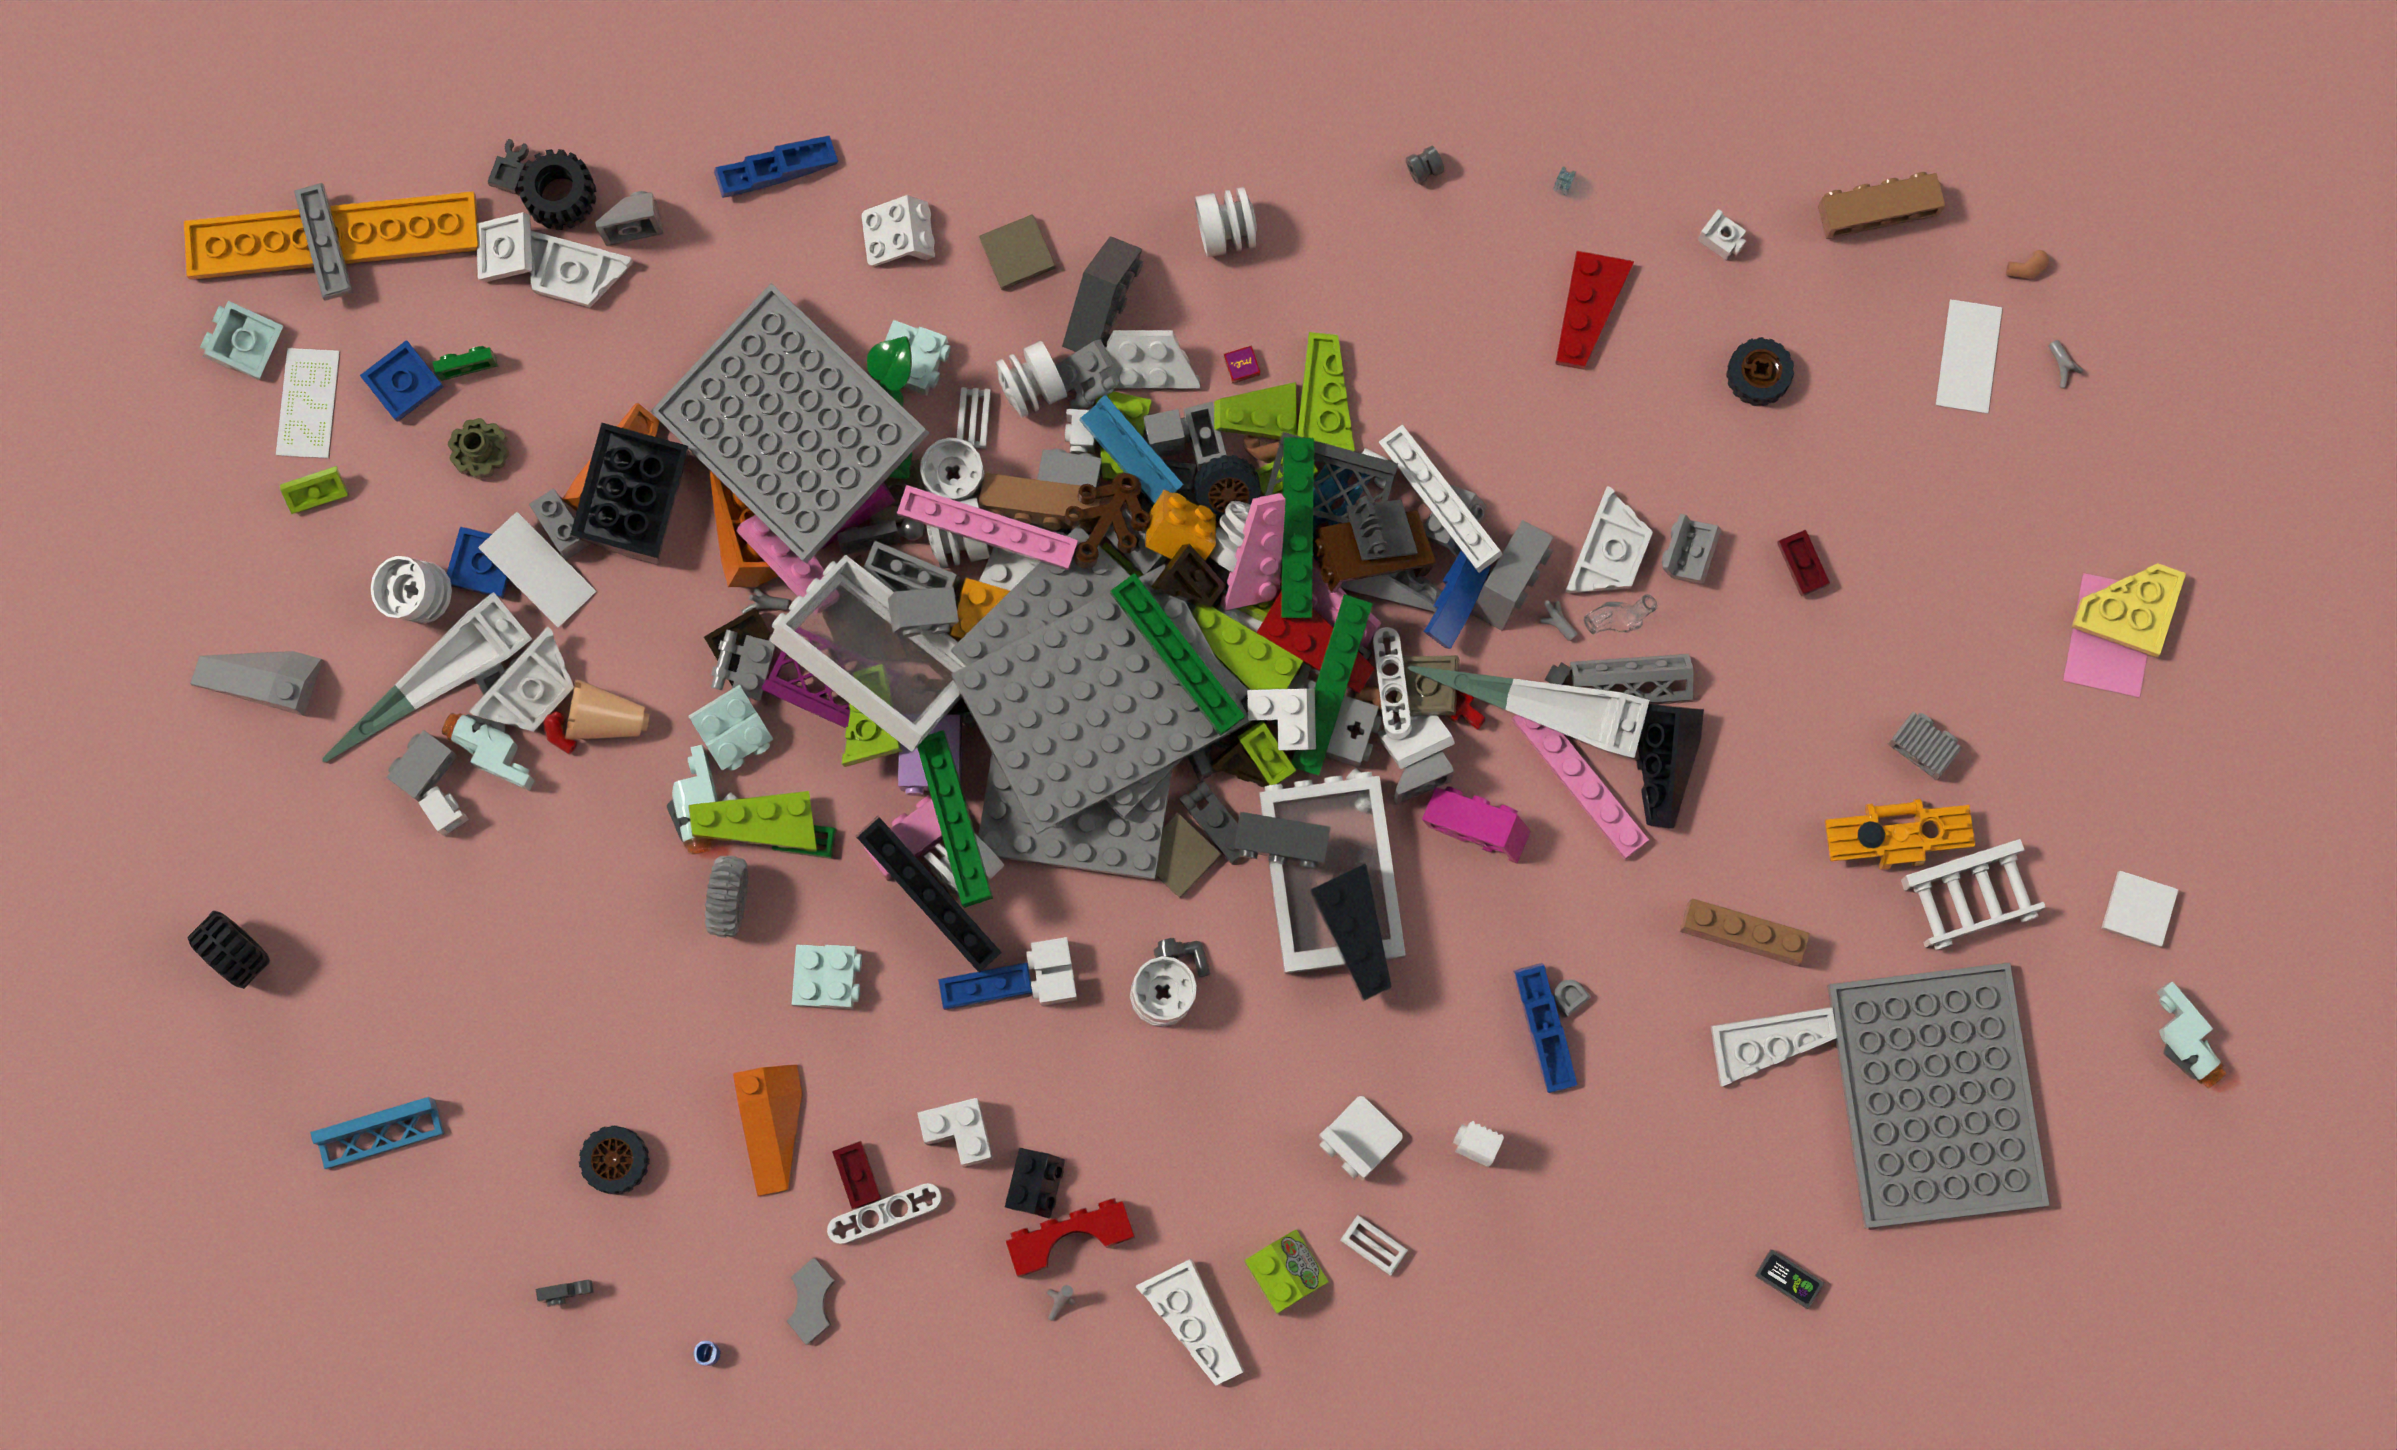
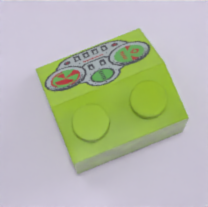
M1297 1229L1244 1260L1276 1314H1279L1329 1282Z

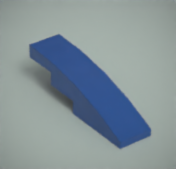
M829 135L775 146L771 152L746 156L743 162L715 167L714 174L722 198L812 174L836 165L838 159Z
M1460 551L1443 579L1446 586L1433 605L1437 610L1424 630L1428 636L1447 649L1452 648L1464 627L1491 567L1489 565L1478 573L1462 551Z
M1540 963L1514 970L1521 1003L1547 1092L1551 1093L1576 1086L1577 1081L1564 1029L1560 1023L1544 964Z

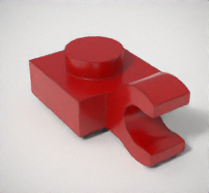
M1457 690L1456 715L1446 716L1455 723L1460 717H1463L1476 730H1479L1485 722V717L1470 706L1474 701V697Z

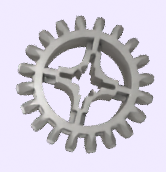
M729 855L727 857L719 856L712 866L706 894L705 924L708 933L717 935V937H734L741 927L748 889V869L744 859Z

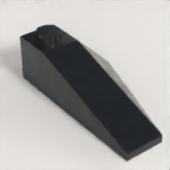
M1656 704L1648 705L1638 742L1640 759L1636 760L1637 768L1642 770L1644 786L1641 789L1647 825L1664 828H1674L1701 741L1704 709Z

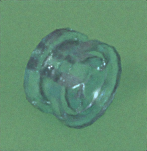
M1563 166L1553 190H1562L1563 195L1567 196L1576 171L1568 172L1566 167Z

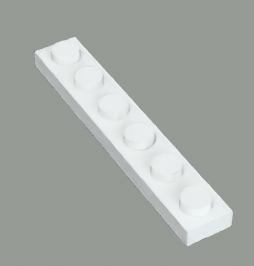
M1403 424L1379 441L1381 447L1391 460L1399 463L1398 469L1478 573L1503 556L1497 545Z

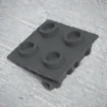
M1364 496L1359 499L1360 504L1346 507L1362 561L1418 553L1402 500L1375 503L1374 500H1371L1370 496Z

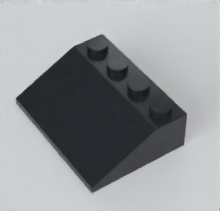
M601 422L570 536L632 559L658 565L689 446Z

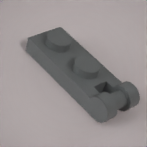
M1201 780L1195 785L1196 789L1189 795L1185 793L1179 800L1232 865L1240 858V851H1234L1238 823L1213 794L1208 785ZM1204 798L1209 805L1200 811L1196 803Z

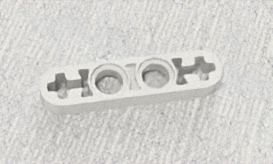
M1384 627L1379 629L1373 636L1383 723L1386 734L1392 739L1400 740L1407 737L1411 731L1402 649L1398 632L1390 627ZM1386 637H1389L1391 641V654L1388 655L1385 654L1383 644ZM1386 664H1396L1399 667L1398 672L1393 676L1385 675L1382 669ZM1395 690L1399 691L1403 696L1399 702L1390 703L1386 700L1387 693ZM1399 711L1400 722L1403 724H1401V729L1395 730L1393 712Z
M927 1183L835 1217L828 1224V1236L837 1244H847L936 1210L941 1205L942 1193L933 1184ZM925 1189H928L930 1193H936V1197L932 1199L933 1205L928 1206L926 1202L917 1204L919 1211L914 1212L913 1203L908 1198V1195L914 1193V1199L916 1200L924 1196L923 1191ZM896 1200H904L908 1205V1211L903 1217H895L891 1213V1205ZM867 1211H875L879 1216L878 1224L874 1228H866L862 1223V1216ZM856 1215V1222L862 1231L861 1233L856 1234V1229L853 1228L846 1231V1238L844 1239L840 1235H834L833 1231L838 1228L837 1223L841 1222L844 1226L853 1224L850 1218Z

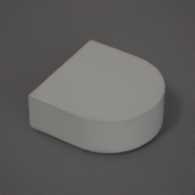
M1575 980L1562 981L1554 991L1555 1003L1566 1017L1591 998L1582 985Z

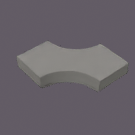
M815 1257L791 1277L796 1286L798 1298L795 1311L787 1320V1323L806 1345L831 1325L825 1314L824 1300L828 1289L835 1280Z

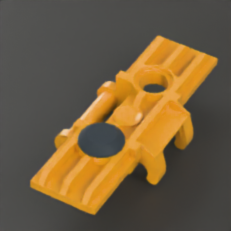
M1914 799L1910 803L1874 806L1871 803L1865 805L1866 815L1825 819L1830 862L1881 857L1879 868L1880 870L1890 869L1892 864L1912 862L1913 867L1923 866L1926 861L1925 852L1975 847L1970 805L1923 809L1921 799ZM1910 814H1914L1915 818L1913 823L1881 826L1878 818ZM1932 822L1937 826L1938 834L1935 838H1928L1923 834L1922 826L1924 823Z

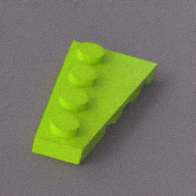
M1309 332L1297 436L1314 438V441L1355 451L1339 337L1334 334Z
M1196 606L1192 615L1214 655L1248 690L1288 688L1303 660L1214 607L1202 608Z
M809 791L688 805L692 837L724 841L733 840L756 845L765 844L789 849H806L805 851L814 852L817 850Z

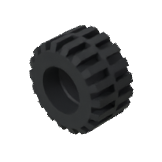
M552 149L546 150V155L541 156L540 153L534 155L536 158L534 162L528 160L525 164L527 170H521L519 176L522 181H518V188L520 190V198L530 216L532 215L537 223L540 224L542 222L546 228L551 229L552 225H554L556 230H563V225H567L570 229L575 227L573 222L579 220L582 223L586 220L584 214L590 215L593 211L590 204L596 203L594 192H597L585 163L581 159L578 160L577 156L571 152L567 156L565 150L558 149L557 154H554ZM564 178L573 182L571 191L563 199L549 201L542 198L545 187L551 181Z
M212 911L187 937L193 950L228 982L239 988L245 989L270 963L268 954L234 921L218 911Z

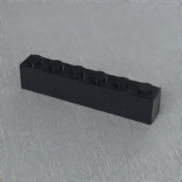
M879 816L875 817L855 835L979 973L1002 953Z

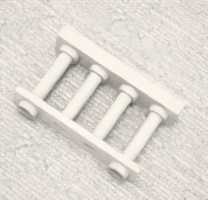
M2021 839L1906 875L1901 879L1904 891L1914 889V892L1919 894L1934 937L1923 942L1925 948L1934 946L1935 950H1940L1953 945L1952 939L2020 918L2021 923L2039 917L2037 912L2044 909L2045 904L2041 902L2031 905L2015 862L2018 860L2017 855L2024 851ZM1999 861L2001 866L2004 865L2020 908L2004 915L1987 872L1989 870L1988 864ZM1971 870L1972 875H1976L1991 919L1974 924L1958 880L1961 878L1960 873ZM1941 879L1943 884L1947 883L1963 927L1948 933L1945 932L1930 888H1932L1931 883Z

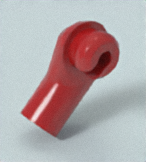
M553 711L550 715H547L543 723L547 740L570 755L575 750L577 742L565 739L566 735L563 734L562 730L565 718L562 713Z

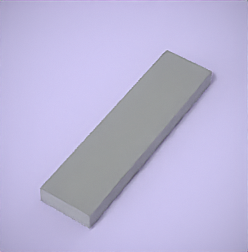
M323 183L294 190L323 300L326 301L353 293L325 186Z

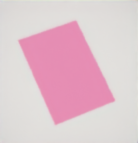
M2083 573L2076 612L2083 597L2107 588L2119 580ZM2073 628L2063 681L2140 697L2148 654Z

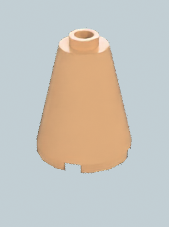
M575 680L565 739L640 736L641 731H647L650 714L644 713V706L584 681Z

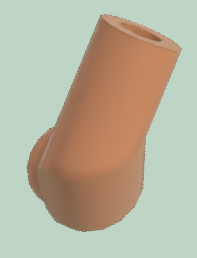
M2036 250L2033 252V256L2025 263L2009 261L2006 275L2033 279L2047 268L2049 257L2045 251Z
M1245 435L1243 447L1246 452L1263 461L1276 457L1279 441L1267 444L1257 436Z
M1379 686L1363 687L1360 694L1354 692L1355 699L1371 702L1373 705L1379 706L1378 710L1382 713ZM1387 693L1386 700L1390 703H1396L1394 698Z

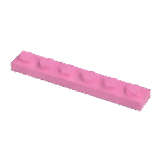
M906 485L897 511L898 516L1066 570L1070 569L1075 549L1078 545V540L908 485Z
M1519 715L1512 718L1513 723L1624 860L1649 841L1564 734Z

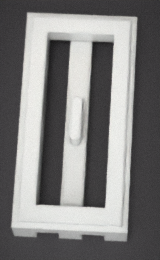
M961 387L957 438L970 443L974 448L986 449L991 389L979 390V388H973L971 390ZM967 397H972L969 438L967 441L964 440ZM982 397L984 402L980 441H975L978 398Z
M1359 1215L1356 1216L1340 1240L1390 1276L1408 1251ZM1358 1224L1399 1252L1398 1255L1395 1257L1356 1229ZM1351 1234L1392 1262L1390 1267L1350 1240Z

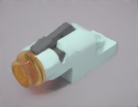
M451 713L447 717L442 728V735L447 736L448 741L460 745L471 753L473 757L470 762L475 767L528 791L531 790L535 780L528 775L530 770L516 763H513L510 767L518 746L511 736L506 733V726L503 723L469 714L465 716L461 713L457 715Z
M703 745L690 747L692 756L688 757L691 774H697V776L674 782L672 790L673 799L667 804L668 812L679 838L683 842L684 848L688 849L689 855L701 854L712 850L711 843L714 841L713 839L692 837L688 805L718 801L707 751Z
M2172 981L2156 992L2160 997L2159 1002L2167 1012H2173L2176 1015L2159 1030L2161 1039L2166 1044L2163 1054L2191 1079H2195L2200 1085L2204 1084L2208 1089L2227 1074L2223 1069V1063L2217 1058L2208 1041L2202 1040L2213 1028Z

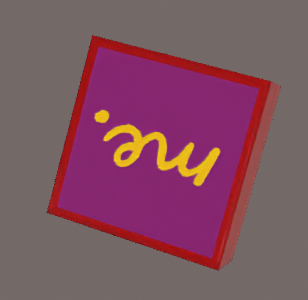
M1252 345L1224 354L1232 384L1260 375V369Z

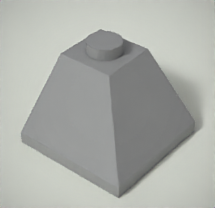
M638 191L632 193L630 197L623 198L595 222L596 228L606 246L663 234L657 201L652 192Z
M1441 750L1404 769L1393 799L1396 805L1435 789V787L1451 782L1454 770L1443 751Z

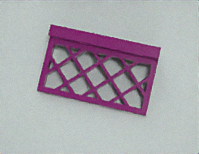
M797 628L795 630L800 636L807 638L814 647V642L822 645V647L817 648L819 651L827 649L835 651L838 659L836 664L845 671L844 665L854 661L862 663L863 669H868L867 666H879V664L803 629ZM781 651L769 678H766L761 689L843 728L848 727L850 710H848L849 703L843 706L837 705L832 695L833 690L826 684H824L826 690L815 694L809 692L805 680L814 677V675L809 673L803 676L799 663L792 658L786 660L788 655ZM840 654L849 657V659L842 661ZM794 662L799 677L788 682L778 678L782 667ZM884 667L886 675L893 677L889 685L892 698L902 675ZM801 682L803 689L793 684ZM828 694L830 701L820 696Z

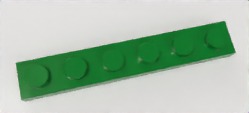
M1283 438V497L1286 501L1282 548L1281 618H1312L1314 438Z
M1135 573L1110 590L1111 596L1220 736L1245 718L1243 712Z
M1346 594L1343 596L1315 685L1316 749L1295 750L1291 763L1296 769L1320 775L1373 606L1371 602Z
M944 730L929 734L917 748L962 906L966 908L993 899V895L947 735Z

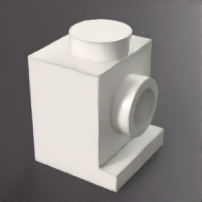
M1718 209L1701 231L1698 241L1727 260L1732 253L1737 255L1745 245L1746 240L1743 237L1746 230L1724 216L1723 212ZM1721 231H1724L1730 237L1722 236Z
M1067 409V421L1071 424H1066L1065 441L1070 442V453L1072 454L1095 453L1096 439L1079 421L1089 410Z
M438 786L428 790L423 795L424 799L418 802L437 832L443 836L469 820L461 810L456 812L460 807L450 793L445 795Z

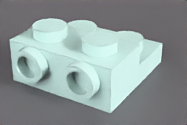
M228 301L225 308L218 306L212 322L217 323L213 334L206 333L200 348L205 350L202 357L259 380L283 325Z
M893 320L885 341L907 336L911 347V375L904 387L927 396L930 388L934 389L938 383L940 372L937 370L941 361L946 362L949 356L951 346L948 345V338L945 335L920 326L917 329Z
M740 684L688 716L722 771L726 768L730 771L737 769L744 763L743 758L752 752L755 755L765 752L770 747L769 742L773 740V737Z
M796 945L791 1005L853 1009L854 1002H859L860 984H855L856 972H861L862 954H857L858 949L855 946Z

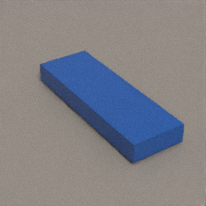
M1028 963L938 979L944 1010L1033 993Z

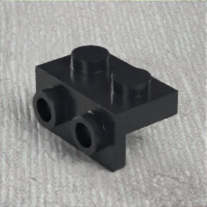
M1019 1148L1005 1208L1050 1219L1056 1205L1059 1183L1064 1174L1065 1159L1048 1153Z

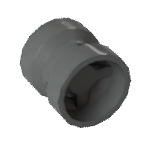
M1433 145L1425 148L1423 153L1419 155L1412 154L1406 157L1409 172L1417 184L1426 181L1427 176L1432 174L1437 176L1444 172L1441 157Z

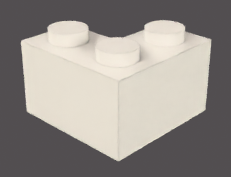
M1315 689L1247 690L1248 720H1278V750L1316 749Z
M978 1098L917 1112L923 1140L926 1145L955 1138L960 1162L963 1167L993 1160Z

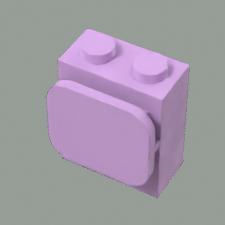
M920 715L903 716L914 723ZM946 715L929 734L941 730L945 731L961 784L962 719L960 715ZM901 744L902 752H899L898 786L901 791H905L906 795H924V791H929L918 748L911 752Z

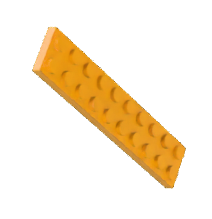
M474 191L330 206L345 264L477 251L478 216L476 194ZM299 209L184 221L186 274L190 280L314 267Z

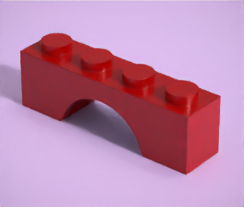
M1115 1198L1098 1203V1210L1088 1213L1087 1209L1083 1208L1069 1213L1070 1219L1058 1222V1219L1054 1218L1040 1223L1041 1229L1029 1233L1028 1228H1024L1010 1233L1012 1239L1006 1240V1244L1017 1277L1048 1268L1049 1255L1054 1245L1061 1238L1072 1233L1090 1234L1100 1240L1106 1248L1135 1238L1123 1201L1117 1203Z

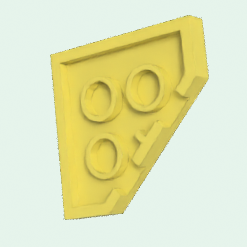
M2157 563L2144 571L2113 583L2107 588L2089 594L2080 600L2071 628L2158 657L2161 654L2186 573Z

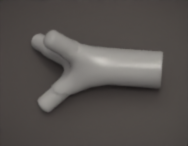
M2056 340L2048 346L2059 365L2061 375L2060 388H2065L2068 371L2073 370L2082 373L2083 368L2076 365L2069 358L2060 341Z
M756 588L754 590L756 596L752 594L749 596V599L755 603L743 609L742 614L755 607L757 610L765 608L788 610L789 599L768 596Z
M1549 600L1545 601L1544 604L1552 618L1541 617L1540 622L1555 626L1570 641L1578 633L1563 616L1560 602L1556 601L1554 608Z
M1065 1285L1059 1292L1051 1289L1047 1291V1294L1054 1299V1306L1048 1319L1053 1321L1065 1304L1073 1305L1075 1303V1300L1070 1298L1073 1294L1071 1286Z

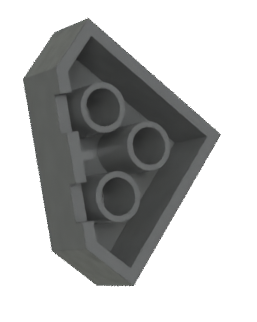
M1111 236L1108 238L1083 272L1062 347L1077 352L1091 342L1101 339L1106 348L1107 341L1111 336L1109 332L1117 319L1118 313L1122 314L1127 303L1126 293L1134 277H1138L1142 269L1143 261L1139 260L1142 248Z

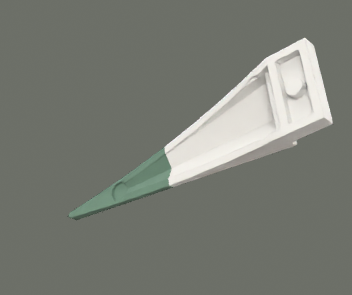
M494 592L491 593L474 608L468 610L323 757L322 762L331 760L438 696L508 659L532 640L531 636Z
M1419 666L1407 667L1410 671L1598 749L1631 758L1635 757L1650 701L1615 691Z

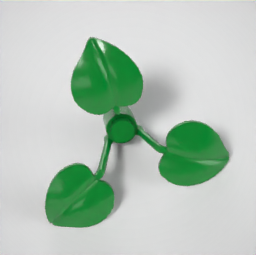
M907 336L880 342L871 348L867 356V369L871 377L880 380L879 385L903 406L904 397L899 390L909 381L912 367L911 347ZM913 451L889 477L905 479L911 476L910 466Z

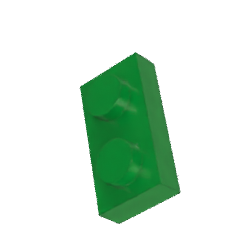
M478 346L469 349V353L443 355L440 357V360L433 362L435 374L443 381L498 367L496 355L490 347Z

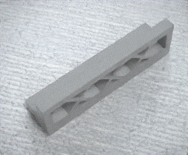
M1689 654L1570 662V667L1572 668L1570 674L1573 686L1576 687L1593 686L1596 689L1608 691L1615 684H1623L1628 688L1623 693L1650 700L1649 703L1693 700V665ZM1686 679V690L1672 691L1668 687L1674 680ZM1644 682H1653L1658 686L1651 693H1643L1638 689Z

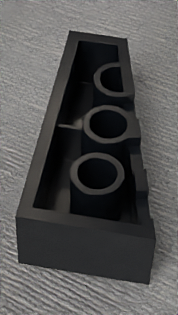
M1365 863L1310 890V894L1362 1002L1392 987L1367 865Z

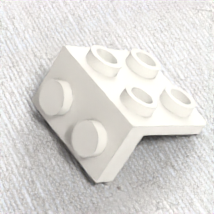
M905 195L863 211L862 224L869 265L878 266L906 255L923 260L935 257V240L932 235L931 211L928 202Z
M1359 1096L1319 1135V1139L1322 1141L1319 1146L1330 1157L1333 1158L1337 1155L1344 1162L1341 1167L1353 1179L1358 1176L1363 1181L1402 1140L1403 1136L1365 1097Z

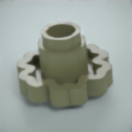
M482 418L466 420L463 424V429L453 430L448 441V447L452 451L450 461L461 474L470 472L475 479L491 477L494 473V468L504 467L505 459L509 456V451L504 446L507 442V436L496 423L487 425Z

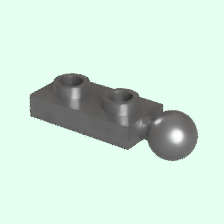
M906 518L901 525L897 526L895 520H881L875 522L872 526L863 528L849 527L844 532L837 533L842 554L847 555L870 550L874 541L888 546L901 543L900 537L903 536L909 540H917L924 533V524Z

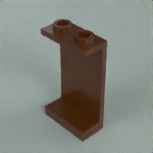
M1418 511L1405 512L1418 552L1413 555L1362 561L1351 522L1321 527L1313 538V554L1319 559L1322 579L1328 585L1330 593H1336L1343 582L1413 569L1416 577L1426 576L1436 564V560Z

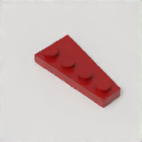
M1576 251L1555 361L1556 365L1584 370L1634 261Z
M1280 591L1256 633L1300 658L1305 664L1320 672L1333 627L1313 607L1312 618H1281ZM1359 652L1347 688L1357 694L1361 693L1375 668Z

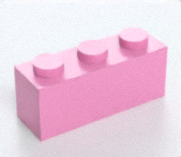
M930 795L916 804L917 809L909 815L903 813L891 823L893 827L890 829L917 859L943 841ZM864 847L887 881L892 878L885 868Z

